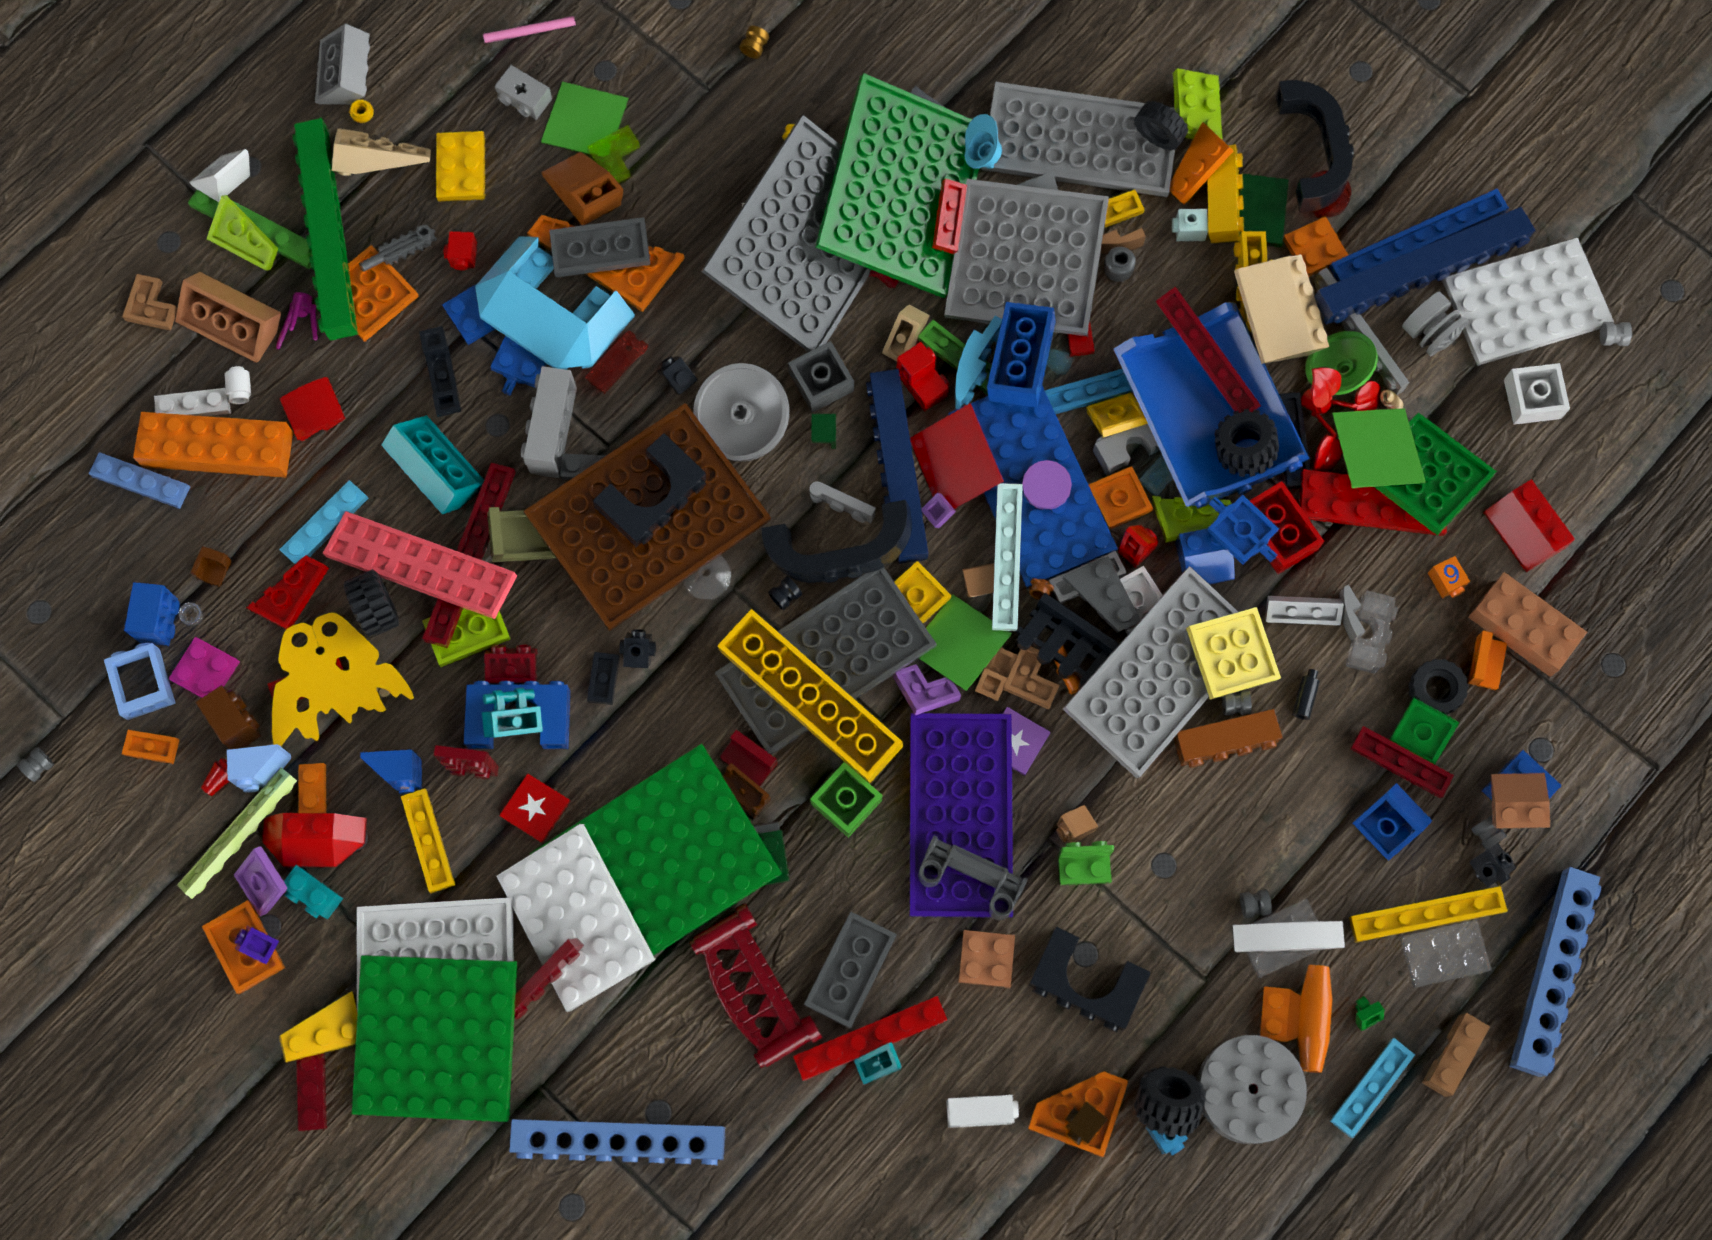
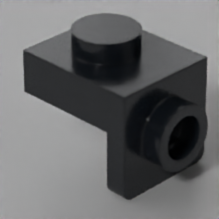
M667 357L660 363L661 368L657 370L659 375L664 376L677 395L682 394L698 381L681 357Z

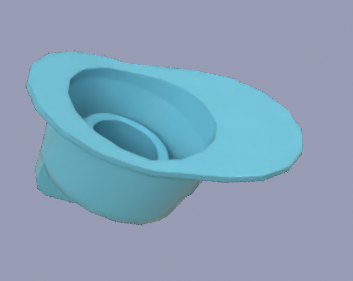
M980 114L974 117L966 129L965 161L972 168L986 167L993 169L994 164L1002 154V146L998 141L997 124L992 116Z

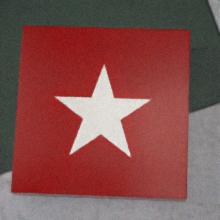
M527 774L499 816L543 844L571 801L530 774Z

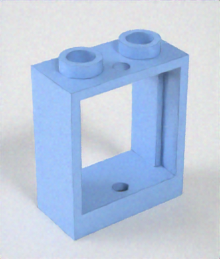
M141 643L133 650L127 652L118 651L113 653L110 658L104 659L119 715L126 720L176 704L161 651L153 643ZM150 657L159 691L126 702L117 667Z

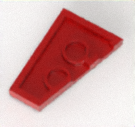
M305 555L283 575L281 581L273 588L270 586L263 592L264 596L256 603L252 602L246 608L287 629L294 625L329 568Z

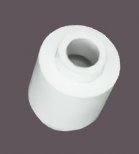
M231 367L229 371L225 372L226 397L229 398L230 403L244 404L249 401L251 396L250 374L243 367Z

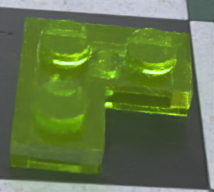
M629 125L588 145L587 148L593 160L609 171L615 180L620 183L631 177L621 157L640 148V144Z

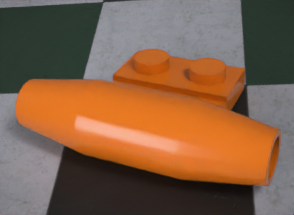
M1308 965L1301 996L1291 989L1264 986L1260 1036L1286 1043L1298 1038L1300 1066L1302 1071L1322 1073L1329 1046L1332 1013L1329 967Z

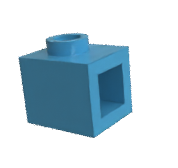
M1145 1126L1162 1154L1170 1152L1171 1155H1174L1185 1147L1183 1142L1188 1139L1186 1135L1170 1137L1168 1134L1161 1135L1155 1130L1151 1131L1147 1128L1148 1126Z

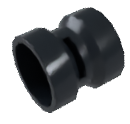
M788 576L781 580V584L778 587H773L768 591L771 599L783 611L789 607L790 601L793 599L797 600L802 596L801 590Z

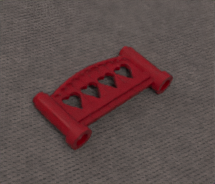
M743 903L736 908V912L694 936L693 940L690 941V945L697 955L700 953L704 955L711 983L721 1005L740 1032L756 1046L757 1053L754 1054V1057L759 1066L763 1068L764 1066L772 1065L811 1040L814 1043L823 1037L810 1015L802 1020L798 1017L749 932L750 929L758 924L747 905ZM721 949L740 950L732 968L725 970L722 967L723 961L717 958V952ZM732 972H753L743 992H737L735 990V983L730 981L729 977ZM746 994L766 995L758 1013L755 1015L749 1014L748 1006L743 1004L742 999ZM758 1017H779L772 1034L764 1038L761 1035V1028H758L755 1024Z

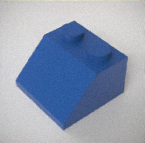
M1207 529L1178 535L1175 545L1182 573L1190 566L1208 584L1235 579L1234 556Z
M413 750L360 753V758L396 791H399L400 794H409L415 792V790L422 789V760Z
M1396 783L1359 816L1353 824L1389 861L1417 837L1432 820Z

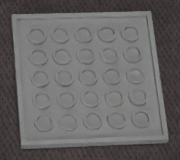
M967 179L958 251L954 254L944 313L945 318L990 323L995 315L1001 319L1003 318L1006 302L1052 307L1055 311L1056 320L1054 332L1087 336L1109 196Z

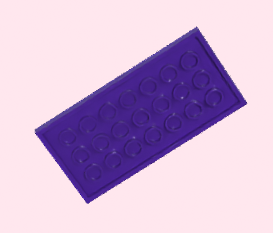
M911 713L910 917L993 918L988 908L996 891L994 887L947 866L938 885L934 887H926L921 884L918 875L920 866L925 858V853L934 835L938 836V840L951 846L955 844L1008 869V872L1013 874L1012 714L921 713L915 715ZM927 868L923 872L924 876L930 880L938 876L933 868ZM997 901L994 903L996 911L1005 913L1008 910L1005 902ZM1013 910L1008 918H1013Z

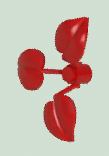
M1319 367L1312 369V389H1308L1303 394L1301 404L1303 407L1312 410L1311 415L1316 417L1330 433V435L1323 437L1318 446L1313 468L1314 471L1326 472L1338 463L1342 455L1339 438H1336V432L1320 414L1326 413L1330 409L1331 403L1355 408L1354 411L1376 410L1380 401L1381 388L1377 382L1367 381L1359 387L1355 395V403L1332 399V396L1340 389L1341 374L1332 368Z

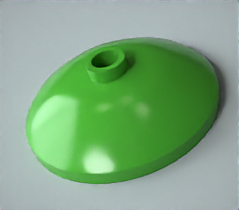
M1343 331L1328 336L1329 347L1313 353L1307 358L1305 371L1310 384L1312 385L1313 368L1328 367L1335 369L1341 374V386L1335 395H1342L1358 389L1369 380L1376 369L1378 353L1374 343L1366 335L1355 331Z

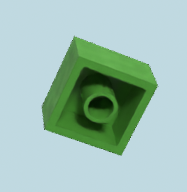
M844 762L810 798V802L816 810L849 838L882 802L883 795Z

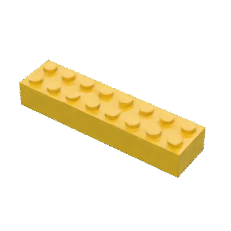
M752 609L718 644L717 647L724 656L869 784L903 747V742Z

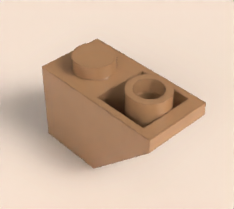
M1083 805L1063 814L1057 823L1058 829H1056V832L1063 843L1066 841L1068 843L1078 842L1096 831L1098 825L1086 806Z

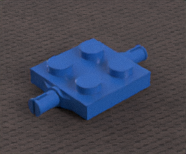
M505 336L491 365V370L502 374L507 379L502 392L511 395L516 383L526 384L535 388L536 375L541 373L542 366L546 367L547 363Z
M1244 495L1227 507L1217 497H1214L1209 502V505L1219 515L1217 520L1208 527L1207 531L1242 565L1259 552L1269 562H1272L1278 554L1267 544L1270 538L1278 532L1279 528Z

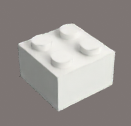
M1560 363L1512 369L1504 379L1513 425L1561 419L1570 409Z

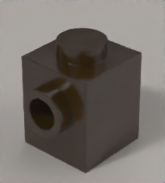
M1085 1102L1079 1110L1074 1107L1065 1118L1069 1122L1065 1126L1069 1131L1067 1136L1077 1145H1080L1081 1142L1087 1145L1108 1119L1088 1102Z

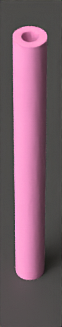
M574 16L486 33L483 34L485 43L575 26L576 24Z

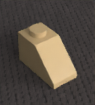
M910 304L898 314L882 354L897 361L898 356L916 345L918 335L924 330L930 315Z

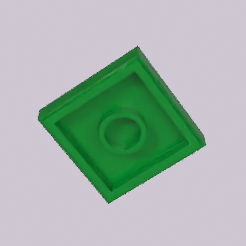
M1413 697L1389 740L1435 765L1458 727L1459 721Z

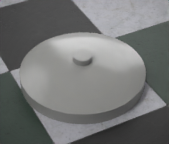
M737 363L718 369L704 381L696 395L693 414L727 459L750 461L769 453L782 439L789 421V402L783 386L771 373L752 364Z

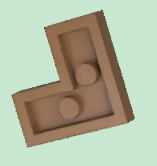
M137 274L122 318L128 322L171 331L178 308L175 305L157 302L162 286L160 279Z
M1030 647L1028 650L1020 649L1003 690L1050 709L1060 685L1037 676L1041 667V663L1037 660L1038 649Z

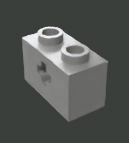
M510 65L495 85L498 99L507 106L512 105L523 116H530L535 120L538 119L552 100L549 87Z

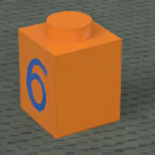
M1456 556L1433 566L1428 572L1442 599L1449 595L1454 598L1464 593V587L1470 582Z

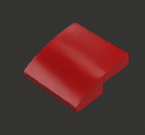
M327 377L307 383L280 398L295 436L300 441L306 440L321 429L328 431L346 419Z

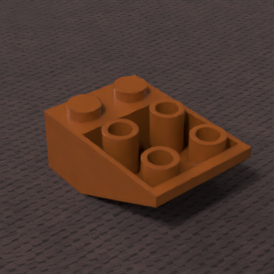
M582 152L542 172V176L582 226L621 206L623 188L609 171Z

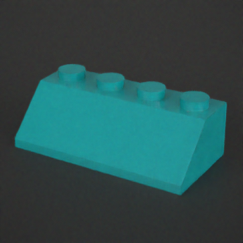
M427 415L393 425L381 445L442 515L461 508L481 490L484 479Z

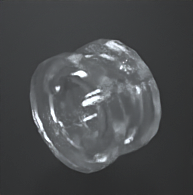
M186 603L179 610V618L188 627H195L203 620V611L195 603ZM194 609L197 616L195 618L191 617L192 620H188L185 614L188 611L191 613V610Z

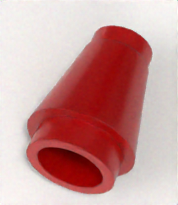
M225 758L214 762L201 786V789L210 796H213L230 782L228 781L227 760Z

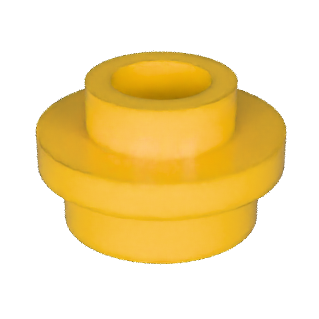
M356 100L350 107V115L358 123L369 121L374 113L372 105L365 100ZM360 111H366L363 114H359Z

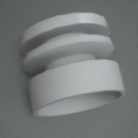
M1440 291L1422 303L1402 325V328L1413 339L1423 333L1425 334L1419 345L1424 348L1432 342L1426 351L1430 356L1451 345L1460 336L1462 330L1469 322L1465 317H1461L1454 322L1460 314L1458 309L1448 315L1445 313L1451 302Z

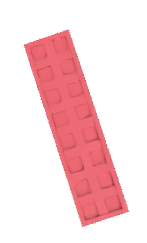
M345 511L323 551L327 558L365 572L373 569L381 578L493 619L496 618L517 577L515 572L347 511Z

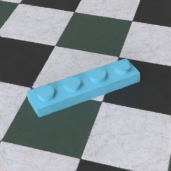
M349 480L279 550L294 564L305 555L310 557L333 535L345 511L354 514L369 498Z
M1392 1038L1331 1118L1330 1122L1350 1138H1353L1415 1054L1395 1038Z

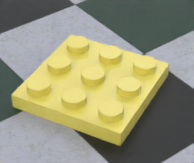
M1257 607L1186 628L1210 700L1281 679Z

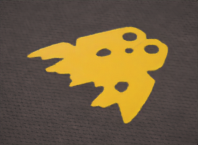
M328 613L315 619L312 626L306 623L293 625L284 632L280 646L279 664L282 670L289 672V675L275 685L272 705L273 745L278 744L282 746L295 728L299 729L304 738H312L318 741L317 714L319 711L328 714L331 709H334L348 723L352 722V715L357 712L358 707H363L368 711L373 709L378 712L385 711L386 708L380 700L377 687L387 690L394 697L403 694L410 700L414 699L413 693L400 673L391 664L383 663L376 665L379 651L340 615ZM327 622H334L338 627L337 633L330 637L325 636L322 633V626ZM299 632L306 634L308 638L307 643L303 647H295L292 644L294 634ZM318 647L325 649L322 655L316 653ZM345 656L349 661L350 669L343 671L336 666L337 658ZM300 697L309 699L310 707L303 712L297 711V700Z

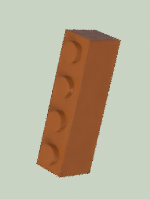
M1271 709L1179 731L1173 739L1181 766L1189 765V768L1203 765V761L1213 759V762L1228 759V755L1237 753L1238 756H1244L1252 753V749L1261 747L1262 750L1277 747L1276 743L1283 737L1275 711Z

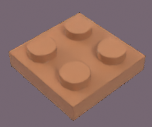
M964 930L959 983L1011 988L1015 935Z

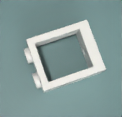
M1012 1095L948 1098L946 1101L948 1128L1010 1125L1014 1123V1118L1019 1117L1018 1101H1013Z

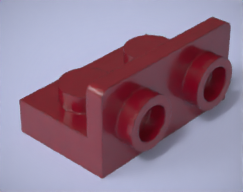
M527 644L517 645L516 648H506V645H492L484 653L485 681L489 683H499L500 681H511L514 683L537 681L536 655L538 654V649L531 648V645Z

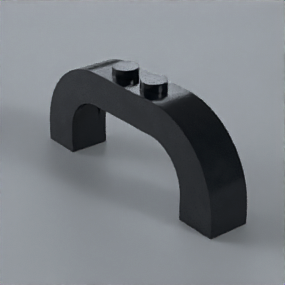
M1279 81L1276 92L1279 114H1304L1318 124L1329 170L1319 177L1299 179L1295 191L1299 212L1325 208L1341 196L1352 170L1354 147L1353 144H1349V125L1345 124L1339 103L1325 89L1306 81Z
M906 500L881 504L883 527L874 540L860 546L814 555H803L793 550L791 532L785 523L761 528L763 544L776 567L783 574L796 581L806 583L824 581L832 583L844 577L858 578L862 574L874 572L888 566L903 552L912 530L911 510Z

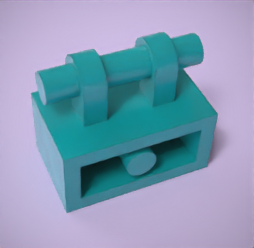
M522 687L515 688L514 691L509 692L495 690L491 694H484V704H494L495 711L482 712L484 737H502L543 732L540 706L527 707L526 700L534 699V690H524ZM505 702H516V708L505 709Z

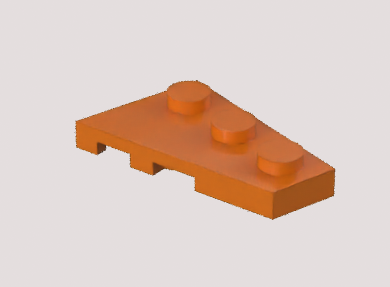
M1202 122L1170 182L1169 191L1184 205L1234 151L1204 122Z

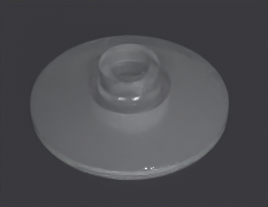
M722 556L717 557L683 581L686 590L692 596L704 600L714 599L722 595L727 590L731 581L729 564ZM709 570L711 574L704 577L702 576V571Z

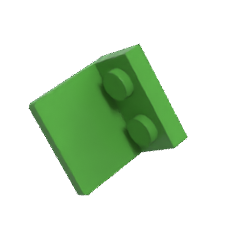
M1106 841L1092 842V846H1081L1080 842L1066 843V847H1062L1058 854L1060 886L1111 883L1110 856L1114 851V845H1107Z

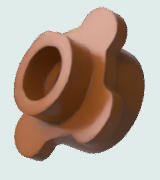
M1031 579L1032 585L1029 587V594L1033 598L1040 600L1044 593L1050 597L1052 596L1051 591L1054 590L1052 584L1044 579Z

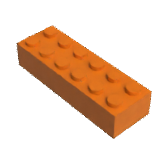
M141 412L133 458L144 468L287 478L293 431L286 422Z

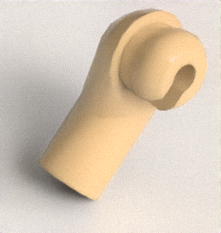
M1386 389L1381 392V402L1387 409L1403 408V401L1393 391Z

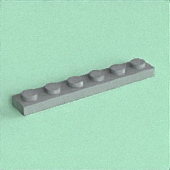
M1327 268L1318 272L1314 281L1317 292L1319 289L1337 282ZM1355 313L1349 315L1348 318L1342 321L1345 331L1359 332L1372 340L1378 353L1375 371H1378L1382 376L1384 385L1388 390L1393 391L1396 395L1402 393L1409 384V381L1363 317Z

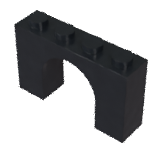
M664 433L646 449V455L670 481L671 489L665 500L652 507H640L631 503L612 484L606 487L593 500L594 508L636 548L641 543L643 545L646 544L653 537L654 534L652 532L658 526L661 528L665 526L671 519L670 515L676 509L678 511L681 510L688 503L689 500L687 498L693 492L699 493L706 485V472Z
M1056 926L1029 983V986L1033 987L1032 992L1043 998L1049 995L1057 999L1055 1003L1063 1008L1070 1010L1072 1006L1080 1010V1016L1090 1021H1094V1018L1104 1022L1103 1027L1115 1033L1118 1032V1029L1124 1031L1151 972L1127 961L1124 963L1112 991L1107 996L1099 999L1082 997L1072 989L1067 978V966L1080 938Z

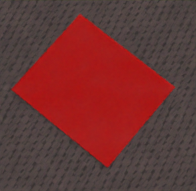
M971 403L910 438L912 448L932 496L934 497L936 493H941L954 509L1004 482Z

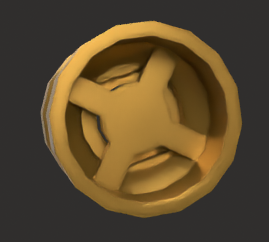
M749 26L746 31V39H743L739 46L740 51L750 58H760L763 52L762 47L767 44L769 34L760 27Z

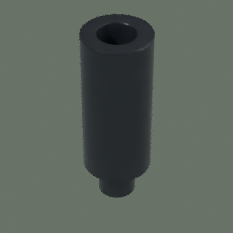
M1309 669L1307 676L1302 677L1292 716L1302 720L1310 719L1320 681L1317 679V670Z

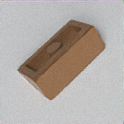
M995 563L962 569L968 597L993 593Z

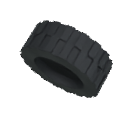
M1147 101L1134 118V125L1138 132L1150 143L1165 150L1177 149L1188 133L1187 124L1184 122V119L1176 111L1160 102Z
M1445 659L1427 661L1411 676V681L1408 685L1410 688L1409 697L1411 696L1412 699L1414 697L1449 715L1459 708L1467 697L1468 684L1466 682V675L1462 673V669L1458 668L1455 663L1448 662ZM1440 676L1449 682L1450 694L1447 698L1436 700L1429 696L1426 690V683L1431 677Z

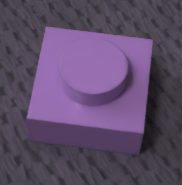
M936 493L921 509L935 528H940L956 512L941 493Z

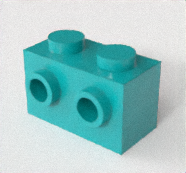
M297 865L284 880L288 888L284 895L296 904L299 900L307 905L304 910L316 919L319 915L329 919L344 899Z

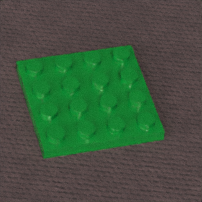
M1418 412L1409 421L1426 483L1375 486V488L1438 536L1494 477L1497 471Z

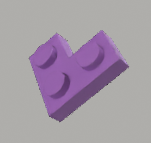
M917 664L903 668L893 675L895 682L915 715L960 701L961 694L954 682L945 677L927 683Z

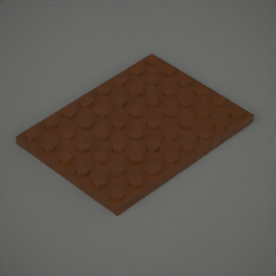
M686 403L523 511L609 631L771 521L770 515ZM664 433L706 472V485L699 493L693 492L687 498L689 500L688 503L681 510L678 511L676 509L670 515L671 519L662 528L658 526L652 532L654 534L653 537L646 544L643 545L641 543L636 548L594 508L593 500L610 484L631 503L640 507H652L665 500L671 489L670 481L646 455V449Z

